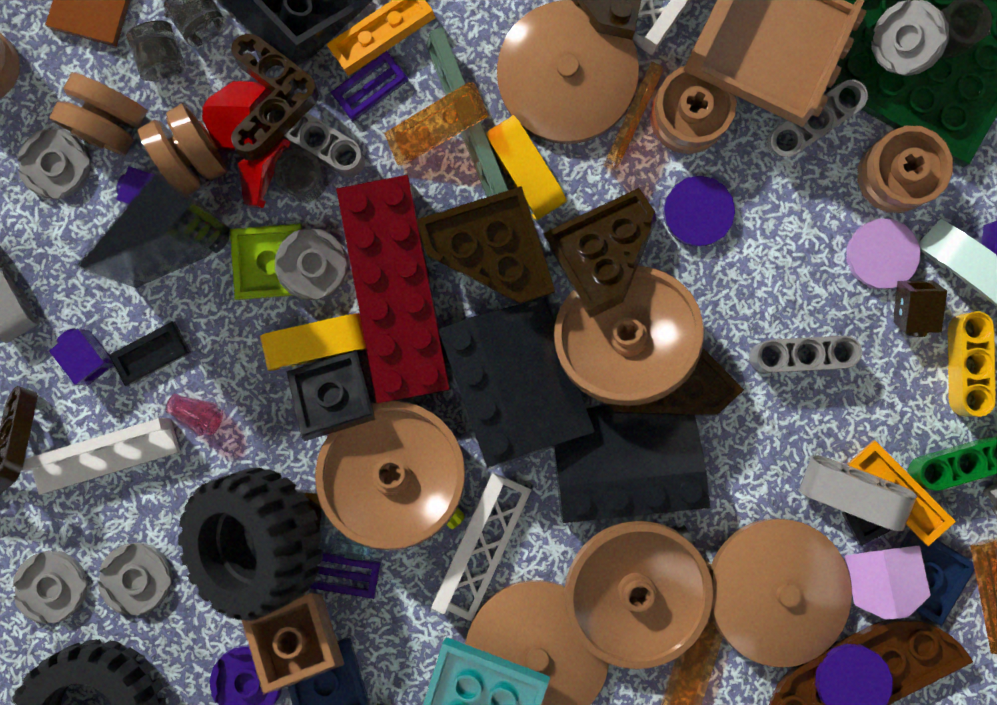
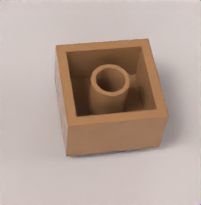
M310 593L264 617L251 621L241 620L263 694L281 690L345 665L322 594Z

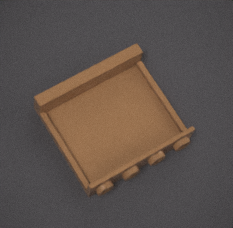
M717 0L683 71L804 127L812 115L818 117L828 101L829 96L823 93L826 87L831 88L841 71L842 67L836 64L839 58H845L853 44L854 38L849 37L851 30L856 31L866 14V10L862 9L865 0H856L854 5L845 0Z

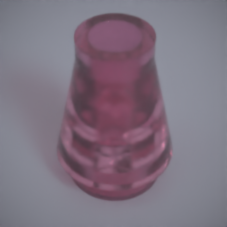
M173 394L166 404V413L177 418L199 436L204 434L208 436L213 435L218 430L223 419V410L219 409L215 402Z

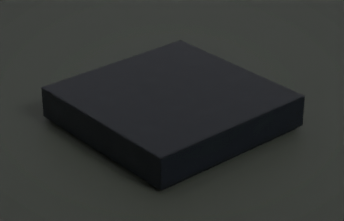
M356 350L286 371L301 437L304 441L376 420L361 361Z

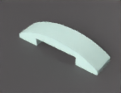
M940 219L918 243L920 251L943 269H949L997 306V255L966 233Z

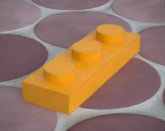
M391 0L326 45L344 72L349 76L436 17L426 0Z
M872 440L846 464L906 487L917 495L906 526L925 545L929 546L956 522L875 440Z

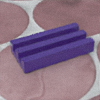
M385 51L330 93L350 120L354 122L409 80L389 52ZM387 63L390 68L374 80H371L347 100L343 98L342 95ZM396 74L397 77L352 110V105Z
M326 552L322 553V561L372 570L370 575L316 566L319 568L318 574L369 582V587L366 589L315 580L311 584V589L371 599L375 598L381 566L380 561Z

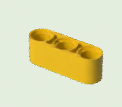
M514 115L485 132L489 144L492 145L496 152L495 158L505 174L511 175L515 183L513 187L522 186L526 201L533 211L531 215L535 221L567 203L560 185Z
M980 311L957 315L951 319L948 325L949 404L953 412L959 416L982 417L991 413L995 407L994 324L989 315ZM967 321H970L974 326L972 337L966 332ZM969 356L974 360L975 364L972 373L969 372L966 366ZM970 392L975 396V405L972 409L967 404V396Z
M360 313L339 316L260 335L267 371L280 370V367L288 365L293 367L315 362L314 359L324 357L328 359L354 350H367Z

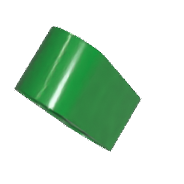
M984 437L919 456L909 464L908 474L922 488L934 491L944 490L997 474V460L994 456V451L997 447V437ZM965 454L968 459V466L965 471H962L959 462L960 458ZM931 464L934 469V476L928 482L924 472L926 467Z

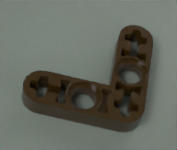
M243 34L232 43L231 51L233 57L243 71L272 92L232 132V144L239 156L245 160L253 161L265 155L316 104L319 93L314 79L307 72L259 36ZM247 50L249 52L256 51V54L260 60L259 62H257L256 58L252 56L250 53H243ZM273 66L284 67V72L276 78L266 76L269 68ZM296 89H300L302 91L307 89V92L305 94L301 92L295 94L294 91ZM273 110L285 112V116L279 122L270 123L266 121L268 114ZM247 138L250 140L256 139L257 141L253 145L251 143L244 144V140Z
M16 386L8 396L0 424V494L16 482L23 469L37 403V392L20 386Z

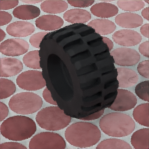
M261 467L250 468L202 484L190 496L184 507L186 512L180 518L179 527L182 528V532L178 535L179 546H182L183 549L181 560L183 566H187L189 571L187 577L191 585L197 586L199 589L197 594L203 601H210L212 603V609L221 614L226 613L227 617L237 620H256L304 596L310 590L311 584L315 582L319 572V568L316 566L321 564L323 550L319 549V543L322 542V533L316 527L315 521L318 518L315 510H310L307 505L308 498L302 491L298 492L295 489V483L286 477L281 478L282 474L270 469L265 470ZM244 526L254 542L257 560L247 545Z
M95 639L88 640L82 644L75 643L40 662L37 667L30 670L22 679L23 685L15 690L11 700L12 703L17 705H61L64 692L73 684L93 687L101 692L111 705H166V698L158 699L157 693L163 689L160 678L152 681L148 673L154 668L147 660L140 664L135 660L139 652L131 647L122 652L119 651L120 642L110 640L101 645V640Z

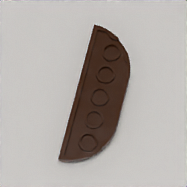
M907 618L888 619L870 625L833 644L822 655L810 662L793 666L777 684L769 705H825L821 701L815 686L816 670L831 649L844 644H860L879 654L886 662L893 679L892 695L887 705L973 663V661L956 639L931 624Z

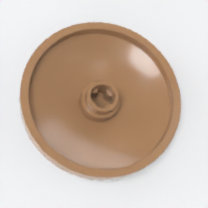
M572 0L547 3L523 16L506 36L500 49L497 63L498 87L511 116L514 115L530 134L545 141L559 144H576L590 141L613 128L630 107L639 77L638 56L633 40L598 33L590 24V17L581 5L576 6Z
M645 266L637 267L623 303L592 318H589L573 290L560 308L554 331L555 347L560 364L573 384L594 399L622 406L650 403L669 395L680 387L694 371L702 353L704 340L703 319L693 295L674 277L660 270Z
M388 401L374 403L372 407L376 420L337 431L327 436L317 459L315 470L316 491L321 507L328 519L350 540L376 550L407 549L432 538L453 517L464 490L465 467L463 456L452 431L432 412L406 402Z
M779 518L764 519L750 523L737 530L723 543L716 553L709 570L713 586L711 618L724 640L733 649L752 661L771 667H793L810 662L822 655L834 644L846 625L852 601V587L848 568L835 545L824 534L809 525Z
M628 521L602 530L579 550L569 568L565 582V607L576 636L593 655L618 667L646 669L657 667L676 659L697 641L711 613L713 586L703 557L683 535L659 523Z
M528 580L509 585L488 598L475 614L468 629L465 644L550 676L541 705H591L603 687L609 663L593 655L576 636L566 612L565 586L551 581Z

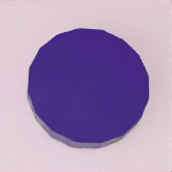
M701 175L688 177L677 183L665 198L663 207L665 224L672 237L684 245L693 247L712 245L723 238L731 228L735 215L733 197L727 188L716 179Z
M844 644L831 649L826 654L827 657L824 658L823 662H820L816 670L815 686L821 701L825 705H887L892 695L893 679L888 665L876 652L860 644Z
M249 645L236 646L224 653L214 665L209 680L211 696L215 703L219 705H274L282 691L281 689L263 694Z

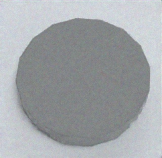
M906 0L898 2L887 9L876 22L872 52L877 62L891 73L903 76L919 74L932 67L943 55L949 40V25L943 12L928 1Z
M64 129L37 131L25 140L18 154L20 179L29 190L44 198L62 199L72 196L83 187L89 177L91 160L88 149L79 138Z
M301 229L293 232L280 244L275 255V272L279 283L289 294L303 300H318L331 295L342 285L347 273L343 246L333 235L321 229Z
M141 542L124 544L113 550L102 562L99 570L101 573L98 586L102 598L117 613L125 615H143L160 606L168 596L172 584L171 566L165 555L154 546Z
M48 550L33 555L20 565L13 578V587L15 586L16 596H13L15 604L25 617L36 623L47 624L66 620L80 609L86 598L88 582L85 571L74 557L62 551Z

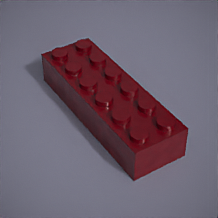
M403 175L336 188L377 403L451 390L442 340L438 331L439 325L423 242L416 222L418 216L409 176Z

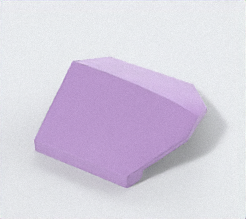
M920 545L844 556L850 575L854 605L885 620L909 617L931 596Z

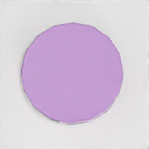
M876 219L862 225L853 234L847 245V264L852 275L872 289L888 290L897 287V281H908L915 274L920 262V246L915 234L905 224L893 219Z

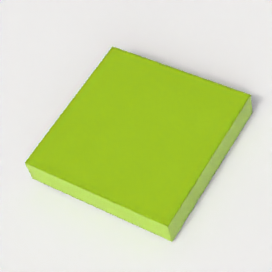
M301 223L230 229L234 300L294 296L289 294L279 283L275 272V255L280 244L290 234L301 229L303 230Z

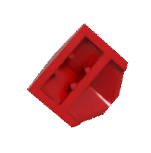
M232 81L207 98L202 107V120L218 149L236 151L231 140L232 132L272 93L259 82ZM247 138L244 140V144L251 143L253 145L257 142L256 139L250 140Z
M282 138L261 158L253 161L242 159L238 162L244 205L253 208H264L266 201L263 199L284 148H289L291 141Z

